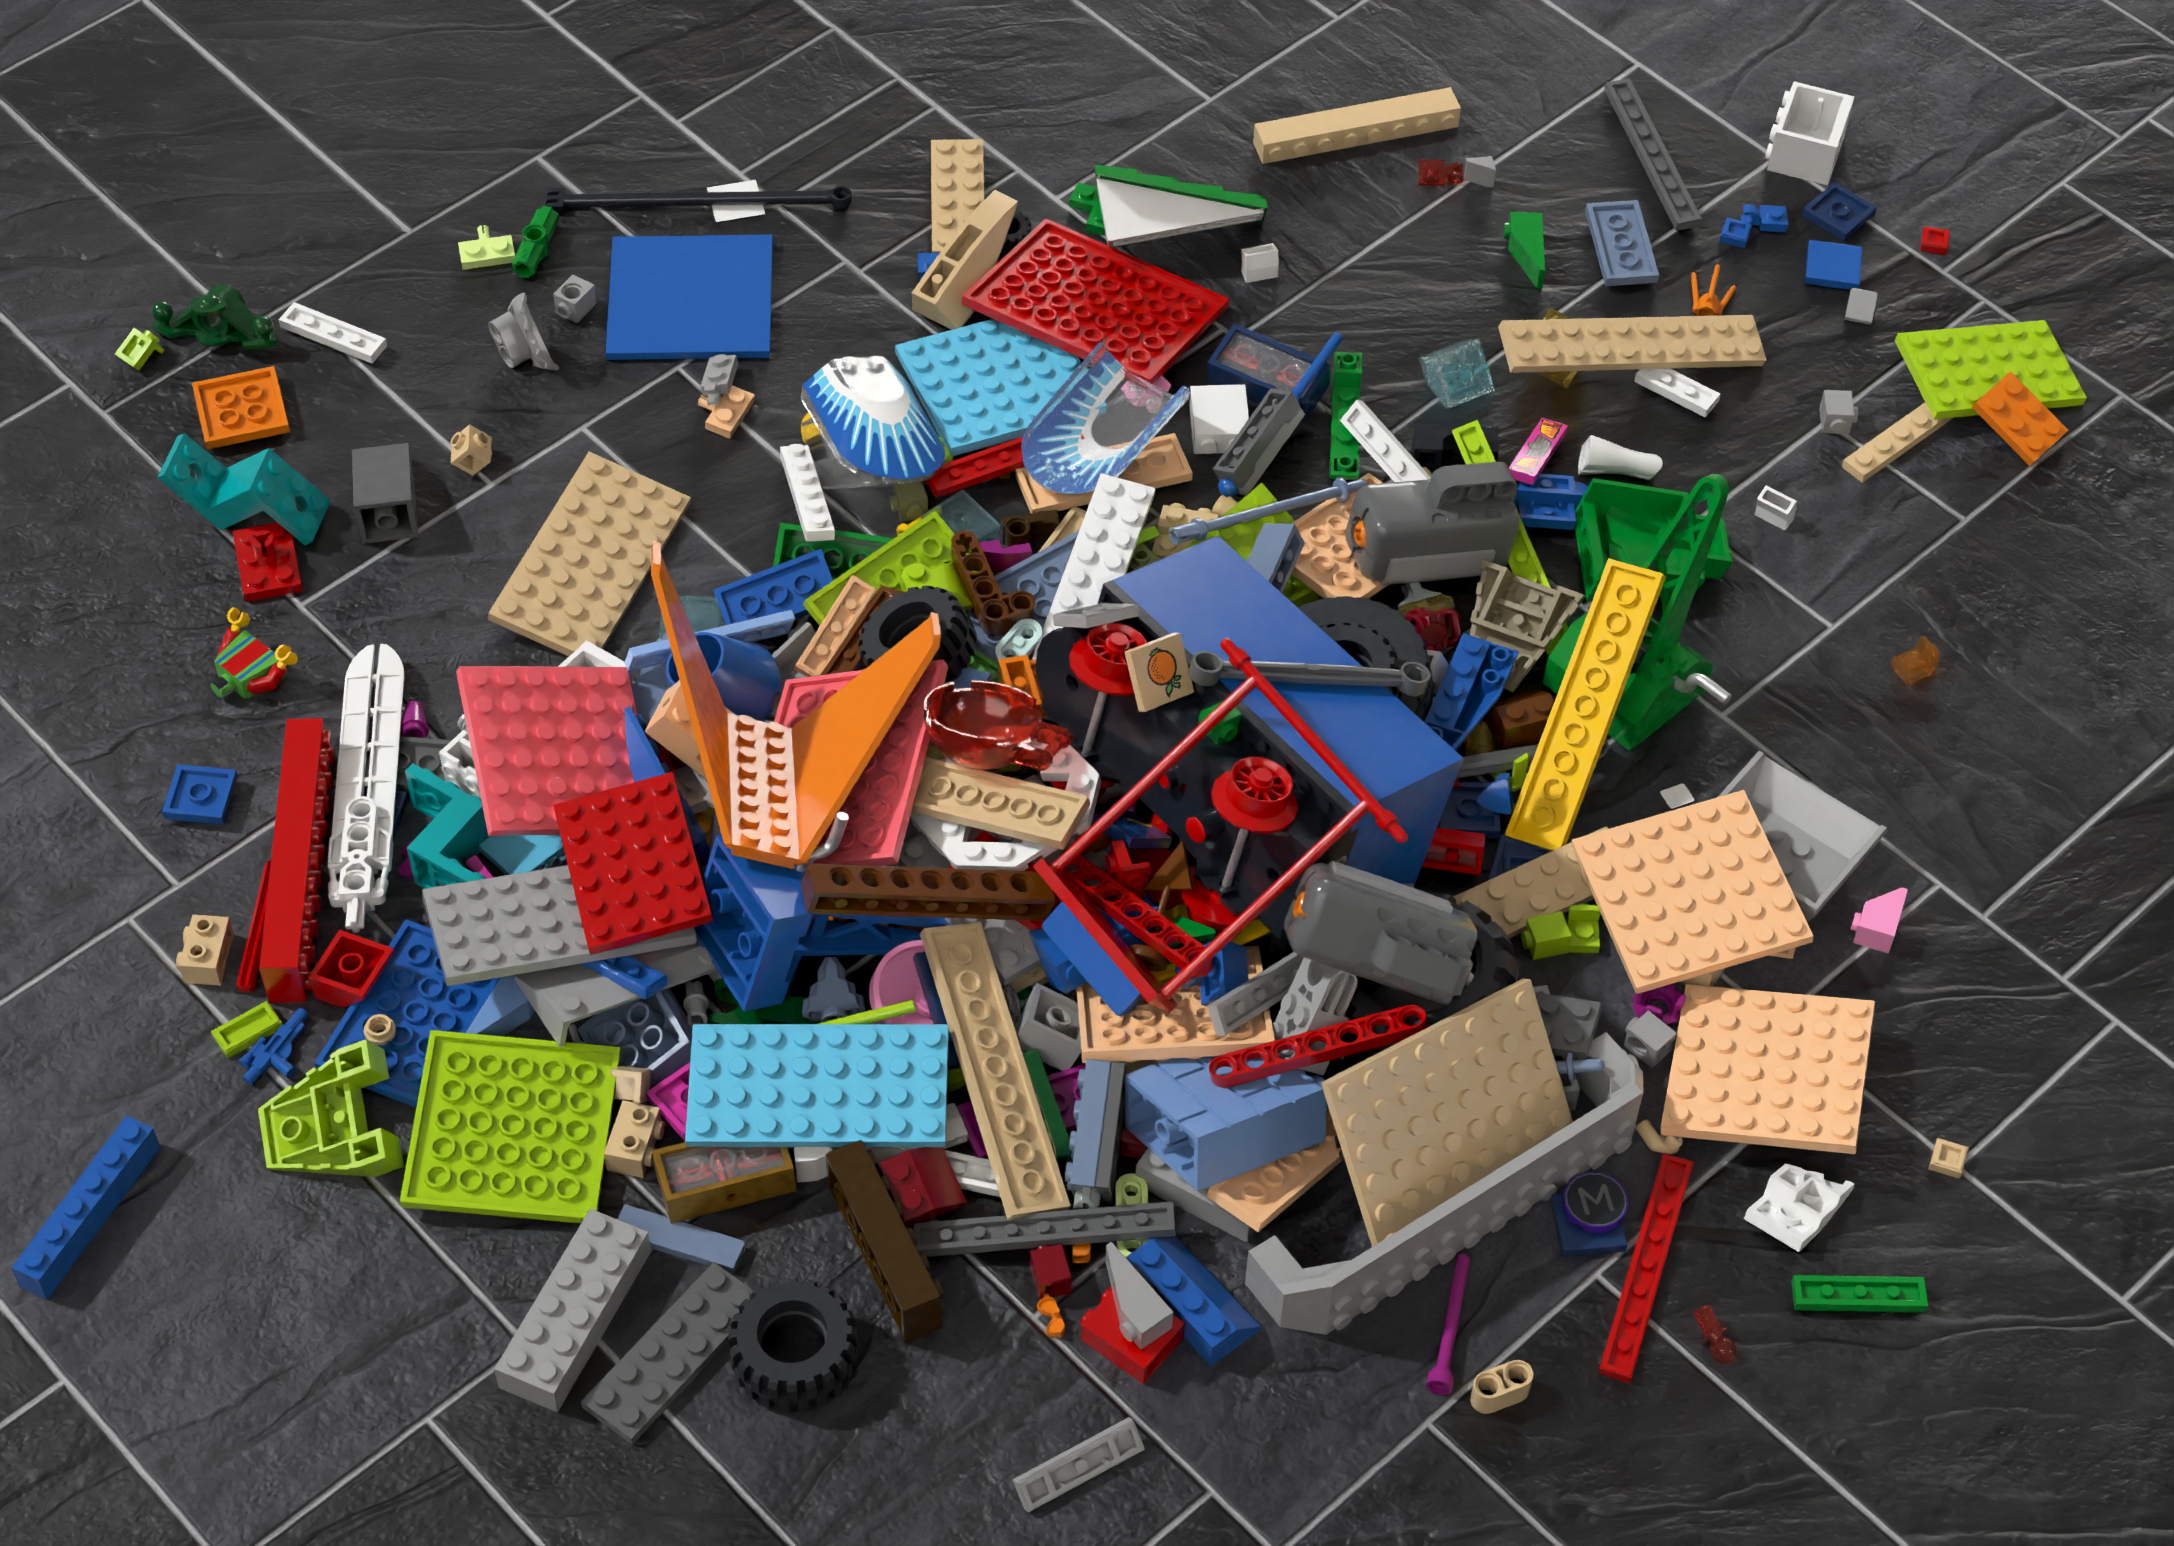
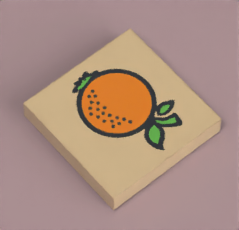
M1171 633L1125 651L1139 711H1149L1194 692L1192 680L1188 674L1189 668L1180 633Z

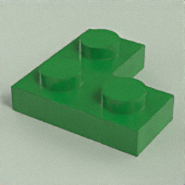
M1078 182L1069 199V207L1090 212L1085 231L1106 236L1097 188Z

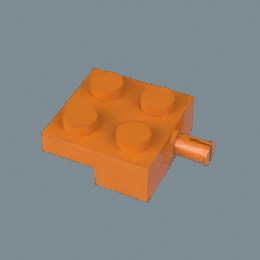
M1028 655L999 659L997 673L1001 685L1000 688L986 691L984 695L985 703L1003 700L1008 707L1012 722L1047 715L1041 709L1044 697L1037 680L1036 659L1029 660Z

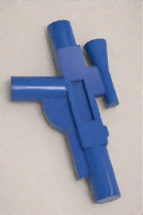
M298 1008L285 1025H281L266 1045H264L266 1039L261 1037L253 1048L238 1060L239 1065L248 1069L251 1063L250 1069L242 1077L246 1084L252 1086L260 1075L263 1076L271 1065L287 1078L295 1074L296 1068L287 1060L292 1055L293 1049L291 1044L305 1028L303 1022L309 1016L307 1011Z

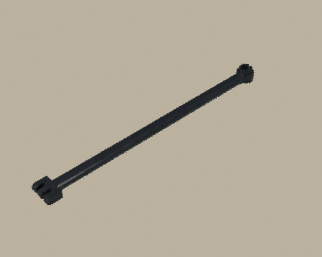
M837 186L832 190L609 194H566L565 188H549L546 198V206L552 207L558 214H564L565 207L832 204L838 210H845L852 202L851 190L846 186Z

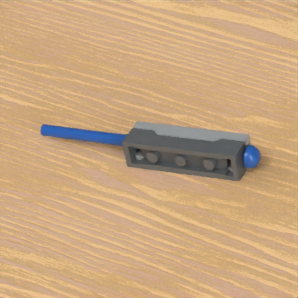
M1335 332L1292 392L1273 388L1268 391L1213 468L1214 473L1219 479L1218 489L1222 495L1226 497H1233L1236 494L1247 496L1304 417L1305 413L1300 408L1299 399L1343 340L1341 334Z

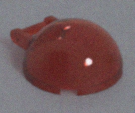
M971 680V688L954 689L955 683L951 682L936 687L924 699V723L931 741L946 758L967 769L991 771L1017 763L1044 771L1052 765L1053 757L1061 749L1067 748L1073 742V735L1068 729L1042 721L1043 716L1035 707L1037 699L1009 685ZM1036 741L1048 744L1044 750L1033 747Z

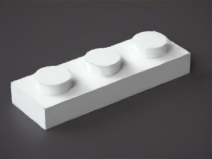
M1670 368L1640 369L1635 375L1634 382L1703 417L1710 413L1720 399V393Z

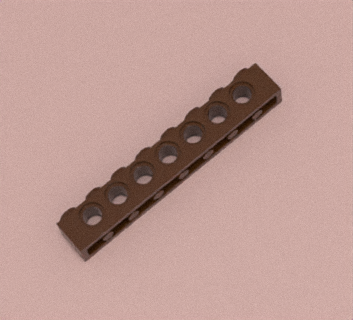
M808 863L800 884L806 912L811 914L1045 921L1049 917L1056 901L1050 886L1038 872Z

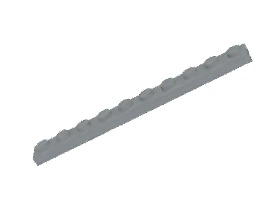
M1403 883L1406 886L1414 888L1413 883ZM1293 952L1209 1004L1207 1007L1216 1035L1225 1036L1281 1001L1288 993L1304 957Z

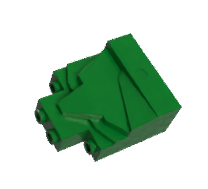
M1596 478L1592 479L1575 510V532L1586 601H1593L1608 558L1638 567L1643 566L1689 496L1688 492ZM1695 514L1696 524L1705 521L1706 516ZM1720 518L1696 591L1699 586L1703 585L1705 577L1721 580L1726 570L1732 565L1733 554L1729 550V534L1725 529L1723 518ZM1689 535L1677 541L1666 561L1668 582L1680 577L1691 552ZM1675 586L1669 588V597H1671Z

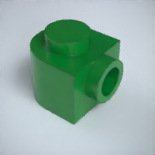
M1223 701L1202 710L1199 715V724ZM1234 708L1206 735L1216 745L1232 740L1238 732L1242 713Z

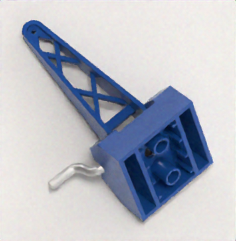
M838 812L828 840L823 845L816 847L807 863L803 865L795 864L793 869L734 856L731 853V849L725 846L722 834L716 835L702 880L713 922L695 926L694 930L699 944L702 948L705 947L712 959L713 965L743 1011H749L783 1003L795 978L802 956L887 954L903 943L921 940L920 933L922 931L875 925L882 922L925 928L949 926L950 924L944 918L807 913L800 884L808 863L825 858L838 848L849 819L846 813ZM828 917L855 919L856 921L852 923L830 921Z

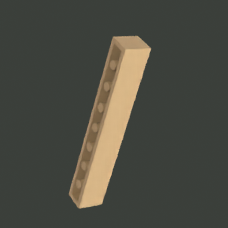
M1451 87L1257 123L1254 124L1253 144L1262 164L1456 128L1459 126L1461 107Z

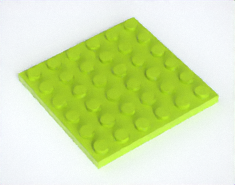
M430 1030L402 1185L400 1206L402 1208L582 1223L590 1209L598 1211L605 1165L604 1152L608 1143L616 1087V1076H611V1069L619 1067L621 1047L565 1042L564 1046L559 1047L556 1041Z

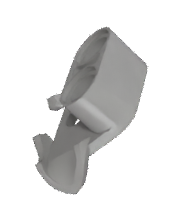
M520 293L510 303L507 313L488 323L490 333L504 362L510 368H514L531 359L533 360V366L549 370H559V365L553 363L526 304L527 295Z

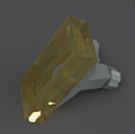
M1419 582L1405 583L1406 585L1401 586V591L1405 598L1397 606V611L1404 616L1412 609L1420 607L1427 608L1429 611L1455 608L1452 596L1421 588Z

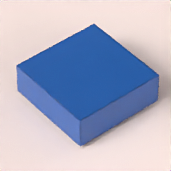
M1726 218L1719 242L1745 248L1752 224Z

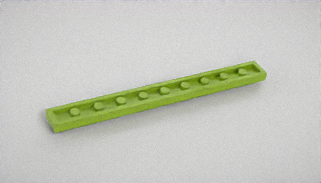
M1478 420L1452 430L1465 464L1496 462ZM1519 516V528L1508 559L1511 571L1515 576L1550 587ZM1566 623L1545 649L1548 657L1568 630Z

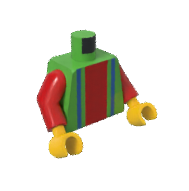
M234 607L227 614V619L232 623V626L227 628L214 662L219 678L210 685L215 694L221 698L233 689L244 699H249L256 694L275 690L279 682L286 677V666L296 664L298 657L295 653L291 652L290 647L284 644L280 645L274 653L248 631H239L240 627H245L249 624L250 617L247 613L242 612L237 620L240 610Z

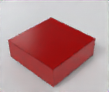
M1924 226L1920 251L1947 255L1950 230Z

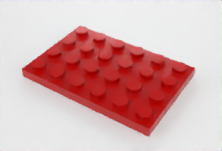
M673 772L553 805L590 955L713 922Z

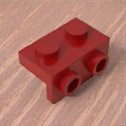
M1124 841L1111 842L1109 854L1105 856V873L1141 900H1144L1146 893L1144 888L1148 884L1151 872L1150 862L1132 864ZM1116 895L1110 896L1112 902H1116L1121 898Z

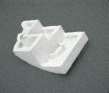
M1784 1164L1770 1176L1764 1195L1747 1209L1744 1219L1800 1252L1837 1212L1853 1190L1854 1183L1845 1180L1843 1185L1825 1180L1822 1173L1806 1171L1801 1167Z

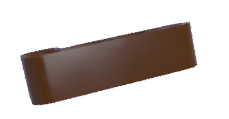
M967 530L956 532L951 540L952 562L971 599L973 610L984 633L993 637L1007 634L1022 619L1034 620V596L1028 591L1023 590L1002 595L976 535Z

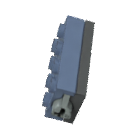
M1086 1059L1085 1070H1079L1078 1088L1080 1089L1081 1100H1075L1073 1116L1076 1119L1077 1131H1071L1069 1150H1072L1071 1159H1073V1163L1067 1162L1065 1182H1068L1067 1190L1072 1191L1074 1199L1073 1209L1099 1208L1100 1204L1112 1205L1125 1110V1063L1112 1062L1111 1064L1108 1061Z

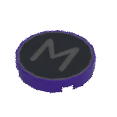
M1585 1172L1575 1176L1567 1184L1562 1199L1563 1210L1568 1220L1574 1225L1578 1224L1583 1227L1582 1230L1590 1233H1604L1615 1229L1625 1217L1628 1208L1627 1193L1622 1184L1612 1176L1601 1172Z

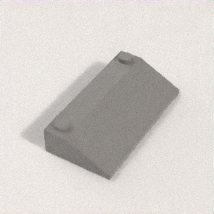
M697 939L696 944L629 955L667 976L668 985L659 991L706 974L710 976L714 984L716 980L722 978L713 965L705 947H701ZM582 964L528 972L515 976L516 983L559 1047L565 1045L567 1030L572 1022L642 998Z

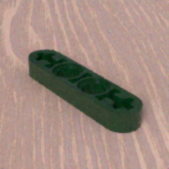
M1037 1049L1022 1052L1055 1158L1058 1160L1070 1157L1072 1154V1150H1069L1070 1140Z

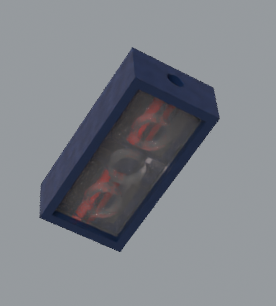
M1234 323L1207 362L1208 382L1214 385L1245 384L1247 399L1260 404L1271 388L1292 392L1316 358ZM1325 363L1299 399L1300 408L1305 413L1300 422H1306L1329 387L1331 364Z

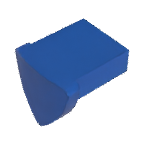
M1510 773L1498 774L1497 780L1488 785L1478 795L1477 803L1496 813L1511 814L1514 797Z

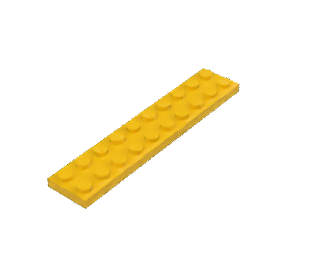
M1608 558L1505 836L1550 852L1567 844L1666 579L1663 573Z

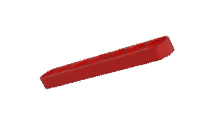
M1079 855L1069 864L1079 866L1077 870H1064L1091 903L1181 970L1205 948L1204 945L1083 856ZM1089 880H1097L1100 882L1098 885L1092 887L1085 885V883ZM1112 895L1121 897L1116 902H1108L1105 900L1107 897ZM1131 911H1139L1142 913L1140 916L1134 918L1126 916V914ZM1154 926L1163 928V930L1159 933H1150L1147 931L1149 928ZM1174 942H1181L1184 944V946L1180 949H1172L1169 947V945ZM1212 959L1193 977L1199 978L1208 975L1213 968Z
M1406 1005L1219 1055L1209 1064L1211 1081L1217 1087H1232L1400 1042L1427 1028L1426 1012L1418 1005ZM1411 1016L1421 1019L1414 1026L1403 1023L1406 1018ZM1378 1025L1389 1027V1030L1384 1034H1375L1372 1031ZM1347 1033L1358 1035V1038L1350 1043L1341 1040L1342 1036ZM1321 1041L1327 1044L1321 1051L1310 1049V1045L1314 1042ZM1284 1050H1293L1295 1052V1055L1290 1059L1278 1057ZM1253 1058L1264 1060L1260 1067L1251 1068L1247 1066V1063ZM1227 1066L1233 1069L1227 1076H1218L1216 1074V1071L1221 1067Z

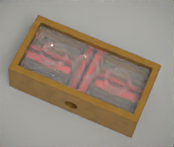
M683 1142L652 1150L655 1172L670 1224L797 1191L794 1167L787 1147H686V1143Z

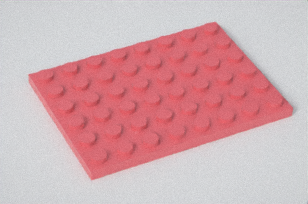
M935 660L929 663L838 811L844 812L849 816L838 848L827 857L812 862L813 864L867 866L898 864L948 670L944 660ZM864 670L786 680L774 722L781 724L783 727L793 728ZM835 818L817 847L823 845L828 840Z

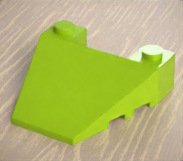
M367 1039L337 1049L329 1055L331 1059L319 1068L313 1067L305 1073L307 1077L295 1086L289 1085L258 1108L267 1169L377 1177L404 1167L399 1137L382 1128L368 1132L361 1088L389 1079L385 1049Z

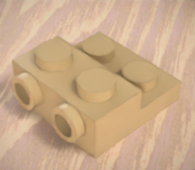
M1173 503L1170 506L1163 505L1157 525L1160 536L1155 539L1152 552L1160 559L1182 551L1193 540L1174 545L1169 537V534H1171L1169 532L1170 527L1190 523L1192 519L1198 517L1204 521L1218 518L1219 515L1214 514L1208 508H1200L1196 511L1186 509L1180 503Z

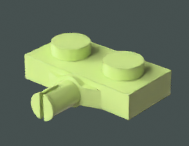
M482 225L477 228L478 240L458 242L462 269L512 263L515 258L512 236L490 238L488 226L483 225L484 233Z

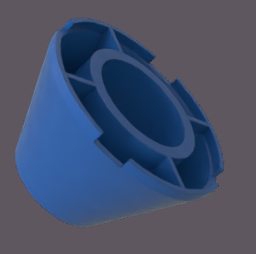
M708 632L695 633L724 706L735 715H747L754 720L765 722L773 711L770 706L775 695H779L781 690V672L774 657L766 649L753 643ZM672 652L666 664L669 688L680 680Z

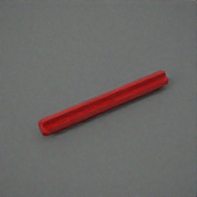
M267 861L264 866L236 984L238 991L242 993L254 991L259 972L271 861Z

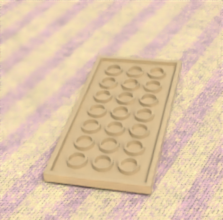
M588 452L488 613L487 620L567 656L576 651L586 640L604 649L651 570V547L653 541L661 543L662 551L688 508L691 497L592 452Z

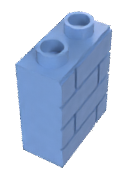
M1217 1056L1201 1057L1199 1059L1170 1058L1157 1062V1066L1152 1064L1125 1074V1128L1196 1191L1322 1143L1326 1138V1112L1329 1111V1107L1321 1082L1325 1080L1319 1075L1310 1077L1301 1069L1227 1088L1217 1087L1211 1081L1209 1064ZM1253 1058L1247 1063V1066L1251 1068L1260 1067L1264 1060ZM1227 1066L1221 1067L1216 1071V1074L1218 1076H1227L1233 1069Z

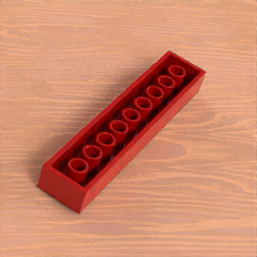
M323 718L286 719L259 965L269 1003L307 1002L308 990H312L308 977L312 972L310 971L311 964L316 963V947L313 945V938H318L319 935L318 920H315L316 913L321 912V896L318 895V888H323L324 884L323 870H320L321 863L326 862V847L323 845V838H328L329 833L328 821L325 820V816L331 812L330 796H327L328 790H333V773L330 772V766H335L336 763L335 749L331 748V732L325 729Z

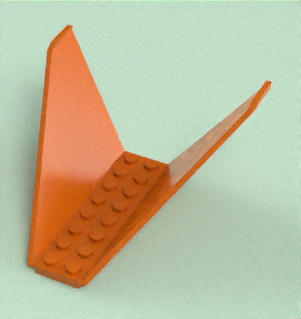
M653 541L651 547V576L723 842L727 848L731 849V853L734 856L793 869L795 864L803 865L808 862L939 649L941 632L938 614L931 612L926 621L793 728L783 727L776 722L766 723L754 720L747 715L729 714L726 711L662 558L661 543Z

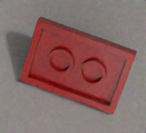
M279 523L233 531L245 602L303 591L293 535Z

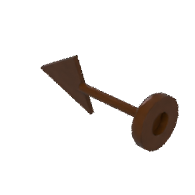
M1181 841L1144 888L1145 890H1163L1157 909L1163 916L1171 890H1194L1185 843ZM1152 927L1150 933H1158L1160 927ZM1148 944L1130 946L1131 950L1149 971L1161 972L1167 969L1168 959Z

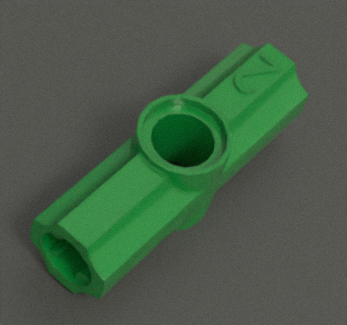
M542 206V208L537 209L530 225L526 226L522 231L523 241L512 262V271L516 272L519 277L529 279L531 275H535L541 259L545 258L549 253L548 244L559 221V214L552 207Z

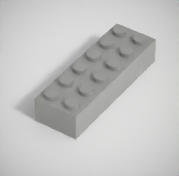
M593 1209L588 1211L494 1368L498 1388L558 1413L651 1253L649 1233Z

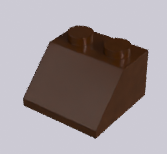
M1536 689L1500 698L1485 717L1501 749H1512L1540 742L1554 700L1550 693Z

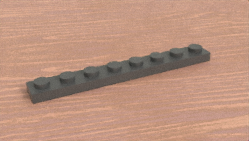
M1630 78L1606 82L1604 90L1675 230L1701 226L1702 218Z
M1173 1202L1041 1212L1007 1220L1005 1215L914 1223V1234L917 1240L915 1247L919 1254L924 1253L926 1257L1038 1248L1043 1245L1055 1246L1062 1244L1063 1246L1176 1236Z

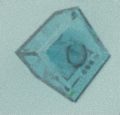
M1466 339L1418 357L1427 385L1446 409L1495 391L1480 339Z

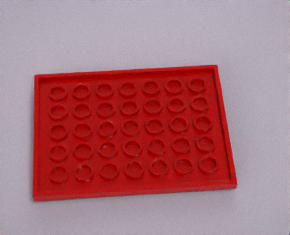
M1045 218L962 296V305L1090 363H1093L1105 351L1122 369L1125 378L1150 388L1228 308L1230 299Z

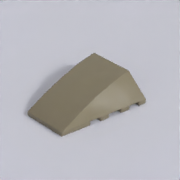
M1482 559L1480 567L1482 570L1480 582L1477 583L1475 593L1477 599L1470 619L1472 622L1470 635L1519 651L1504 687L1505 690L1514 692L1586 596L1558 586L1556 590L1515 576L1507 567Z

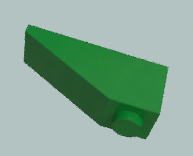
M1510 212L1509 223H1504L1503 238L1508 239V250L1537 289H1542L1545 274L1542 213Z

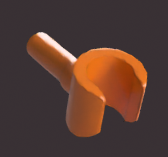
M1091 1243L1072 1245L1073 1263L1090 1262Z

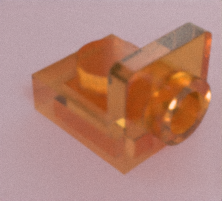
M1922 636L1918 639L1916 648L1893 657L1890 666L1905 684L1909 685L1934 674L1941 655L1938 648L1926 636Z

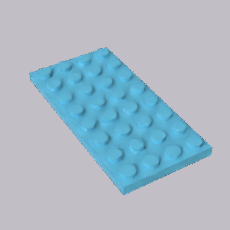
M693 1024L685 1136L686 1147H844L859 1140H862L865 1147H946L948 1024Z

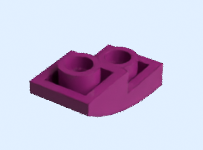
M999 540L980 543L992 571L1003 572L1032 556L1030 543L1004 548L1001 547Z

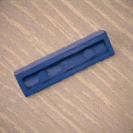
M1061 902L1041 926L1042 929L1117 1016H1122L1135 1009L1142 996L1141 993L1067 906Z

